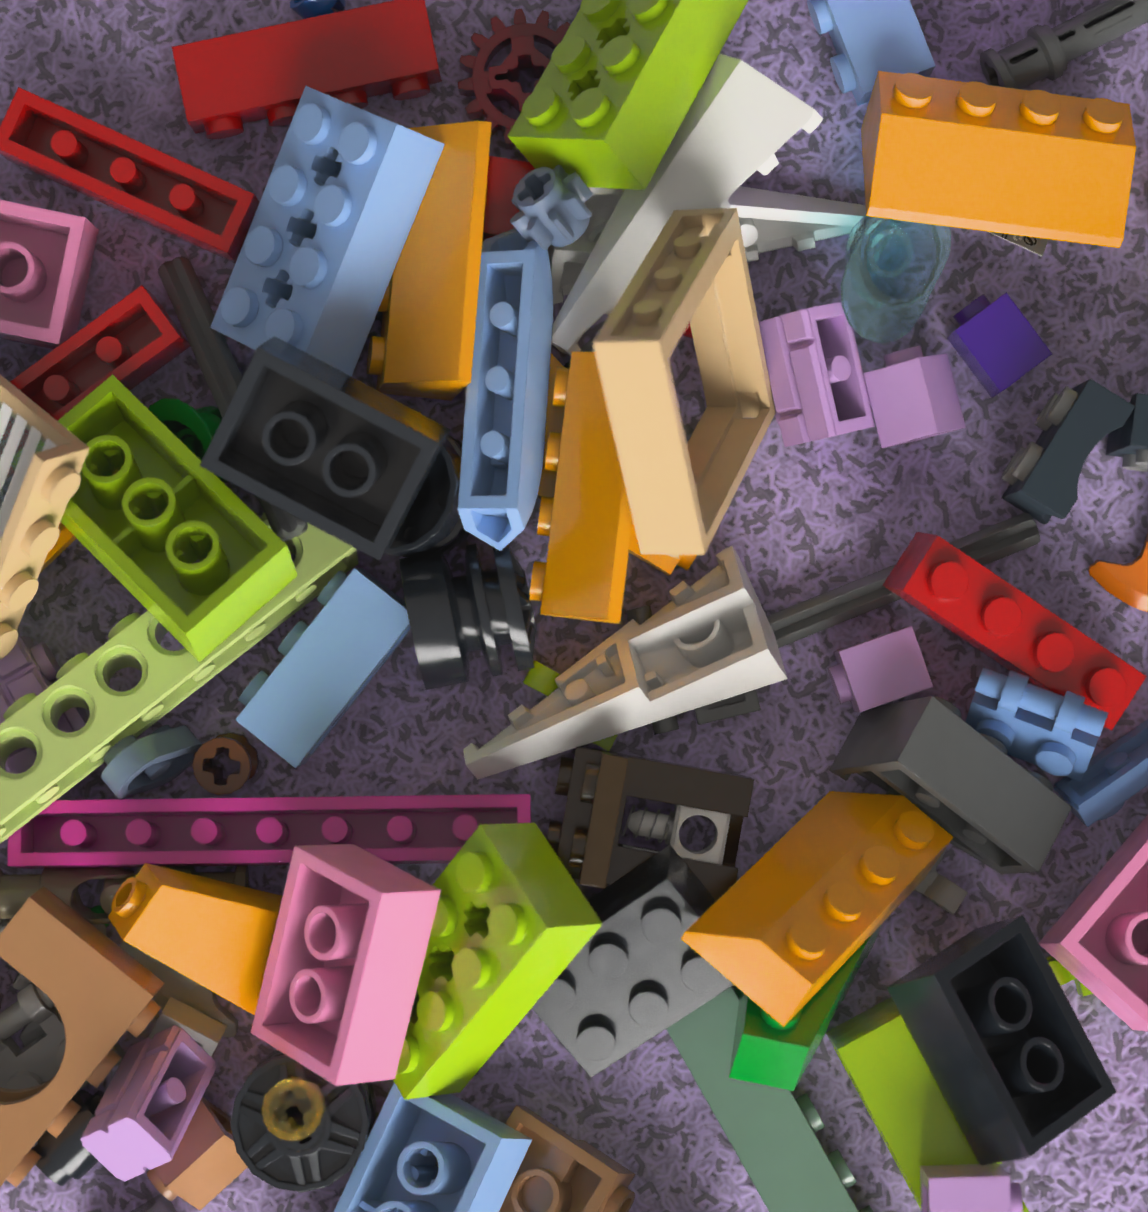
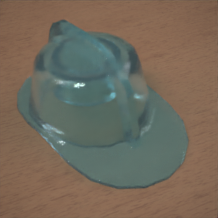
M864 216L852 228L846 242V267L841 282V304L849 325L862 338L875 343L893 342L911 331L920 318L949 257L951 248L950 227Z

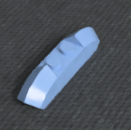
M516 228L485 239L482 243L471 382L466 388L458 512L464 530L499 551L524 530L538 495L544 458L553 329V285L548 250H543L535 240L527 242Z

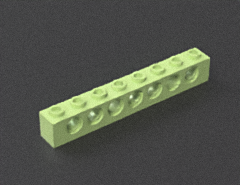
M263 513L261 520L271 529L267 517ZM308 523V529L302 535L288 541H283L287 545L289 552L296 556L293 564L298 576L200 663L186 648L170 651L161 647L162 638L169 631L149 611H146L143 615L136 612L119 621L108 634L110 640L91 655L84 652L67 661L56 674L58 680L36 696L35 693H29L15 701L5 711L3 715L5 721L0 724V844L104 763L103 758L105 754L117 742L129 735L138 737L317 597L337 572L341 570L346 574L358 565L357 549ZM132 667L142 672L139 683L128 691H115L109 687L112 676L122 668ZM81 707L90 711L87 723L80 730L63 732L57 729L59 718L68 709ZM20 748L36 750V760L30 769L19 774L5 771L6 760L12 752Z

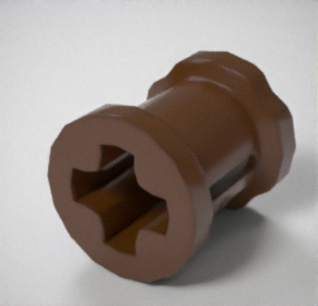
M234 732L222 733L202 744L195 753L193 761L194 776L199 785L210 793L217 795L231 794L242 788L246 781L256 774L259 764L258 752L244 735ZM225 748L229 749L230 759L240 761L241 766L240 769L231 773L227 779L223 778L221 767L212 765V758L223 753Z

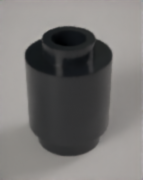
M79 1090L72 1100L79 1104L81 1108L59 1136L55 1138L48 1131H45L32 1147L35 1152L42 1156L35 1165L50 1180L60 1186H64L72 1178L81 1179L98 1162L82 1145L81 1137L91 1118L96 1117L95 1110L104 1095L103 1091L98 1090L92 1095L85 1090Z

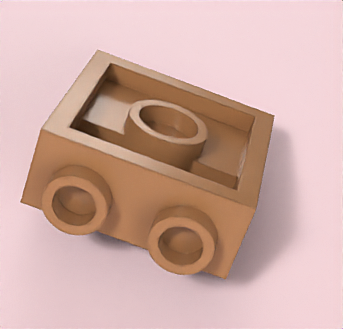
M516 1105L505 1124L531 1138L532 1141L499 1212H629L635 1199V1193L628 1189L635 1176L633 1172L585 1140H575L526 1106Z

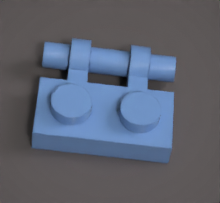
M983 667L965 722L978 733L989 735L1000 741L1007 748V755L1037 765L1049 774L1067 776L1082 782L1108 712L1083 704L1086 697L1066 691L1064 697L1028 683V676L1010 670L1007 676Z

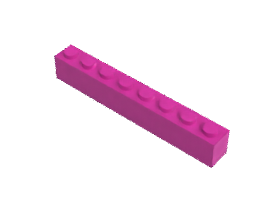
M530 794L56 800L8 837L7 866L21 869L143 867L145 863L161 867L290 865L294 846L354 844L390 864L450 863L480 824L532 823Z

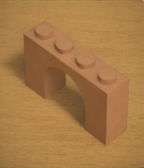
M44 886L27 899L0 933V957L40 988L52 1000L64 1025L65 1052L57 1074L48 1081L24 1089L0 1087V1187L7 1180L17 1188L42 1157L32 1147L44 1132L48 1131L55 1138L59 1136L81 1108L72 1098L86 1080L97 1088L122 1058L112 1048L124 1033L128 1031L138 1038L162 1008L152 999L165 983Z

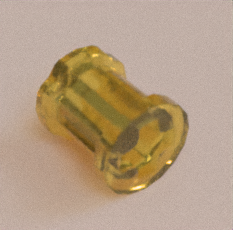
M302 1077L285 1078L273 1086L265 1096L262 1106L263 1121L269 1131L280 1139L289 1141L304 1139L313 1133L321 1122L322 1115L326 1109L324 1094L316 1083L309 1082ZM292 1090L297 1099L308 1097L311 1101L312 1107L303 1115L304 1125L296 1126L292 1117L283 1119L279 1117L277 1108L285 1102L284 1091Z

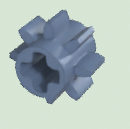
M556 165L553 170L548 167L534 169L526 174L515 187L511 202L520 212L514 215L510 222L527 242L535 240L543 250H547L550 245L554 247L570 245L583 235L589 225L592 213L584 202L589 200L593 193L576 172L568 175L560 165Z

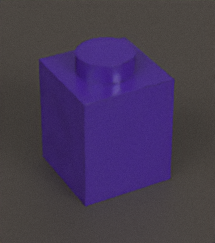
M1007 292L992 303L985 294L979 296L953 316L960 327L947 337L991 398L1004 391L1052 355V352Z

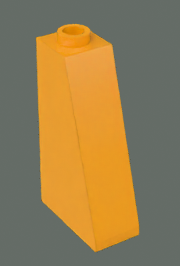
M145 863L135 878L130 877L122 883L112 901V911L108 918L121 938L255 1016L283 896Z

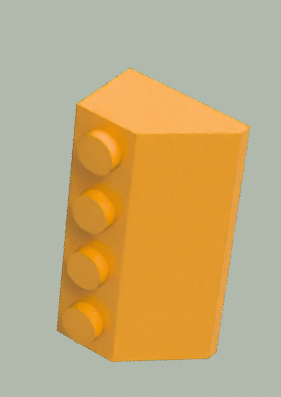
M878 70L861 127L866 216L1120 248L1124 238L1136 152L1130 104L1114 102L1105 98L1090 99L1052 94L1044 90L1029 91L992 86L977 81L962 82L924 77L916 73L901 74Z
M478 120L408 128L445 145L378 309V312H382L381 336H371L369 342L367 374L377 375L376 390L383 394L452 401L471 382L492 122Z
M572 352L570 368L557 367L553 406L565 407L562 433L549 431L545 470L557 472L554 498L541 497L537 535L550 537L547 562L534 561L529 600L542 601L541 615L619 624L633 518L595 352Z
M829 791L685 931L681 939L784 1027L925 879L954 837L903 795Z

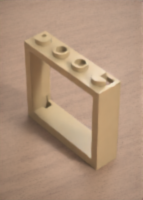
M737 208L674 210L593 341L641 554L669 555L673 558H679L680 555H705L776 413ZM690 322L707 407L688 443H686L669 357Z

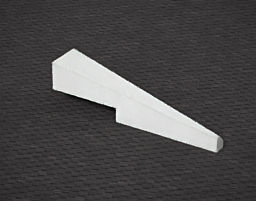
M719 54L645 190H624L553 323L551 344L568 356H571L572 352H580L581 349L577 342L604 314H611L674 210L731 208L727 200L756 170L766 176L779 164L774 153L799 129L802 128L808 133L814 131L823 118L814 108L744 61Z
M739 186L727 200L731 208H737L747 262L759 260V253L791 246L797 251L815 248V241L854 233L858 238L867 237L870 235L874 218L866 216V206L861 204ZM588 187L593 195L584 202L592 213L586 231L578 240L564 247L550 245L547 248L552 275L553 304L562 303L564 296L569 295L625 189Z
M733 546L719 552L716 555L719 565L693 585L689 586L685 581H682L669 591L672 601L641 625L632 619L555 678L558 688L529 710L521 704L508 714L511 724L481 748H478L473 743L463 749L465 764L477 779L491 776L788 679L775 634L739 555Z

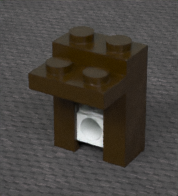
M576 747L574 759L561 757L555 794L567 796L563 822L550 819L546 840L572 878L579 879V884L603 889H605L606 884H613L660 852V850L618 843L620 834L623 836L627 827L633 832L634 839L639 835L645 836L646 841L650 838L658 839L659 843L665 840V844L673 847L717 901L737 880L739 868L735 867L743 818L748 817L755 779L749 776L589 747ZM627 796L675 804L674 812L671 811L669 815L661 814L660 809H658L657 813L650 812L647 807L644 810L635 811V805H633L622 834V819ZM691 816H705L712 820L715 827L713 841L702 850H690L684 847L679 839V830L682 823Z

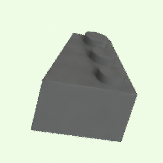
M928 696L890 703L861 712L830 767V772L845 781L849 779L851 774L857 773L884 789L887 795H903L954 837L950 844L1000 874L1040 871L1072 809L1068 803L1052 792L1054 787L1048 779L1036 772L1023 769L1007 756L1008 750L1000 741L989 735L978 733L960 718L961 712L955 705L940 697Z

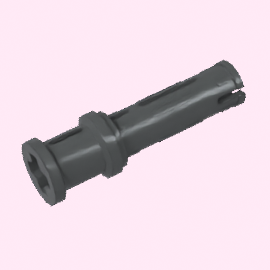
M1107 0L1053 28H1050L1048 25H1036L1027 31L1026 38L998 52L991 48L980 54L982 72L989 85L1023 89L1045 77L1053 81L1061 77L1063 72L1067 70L1068 62L1148 23V0Z

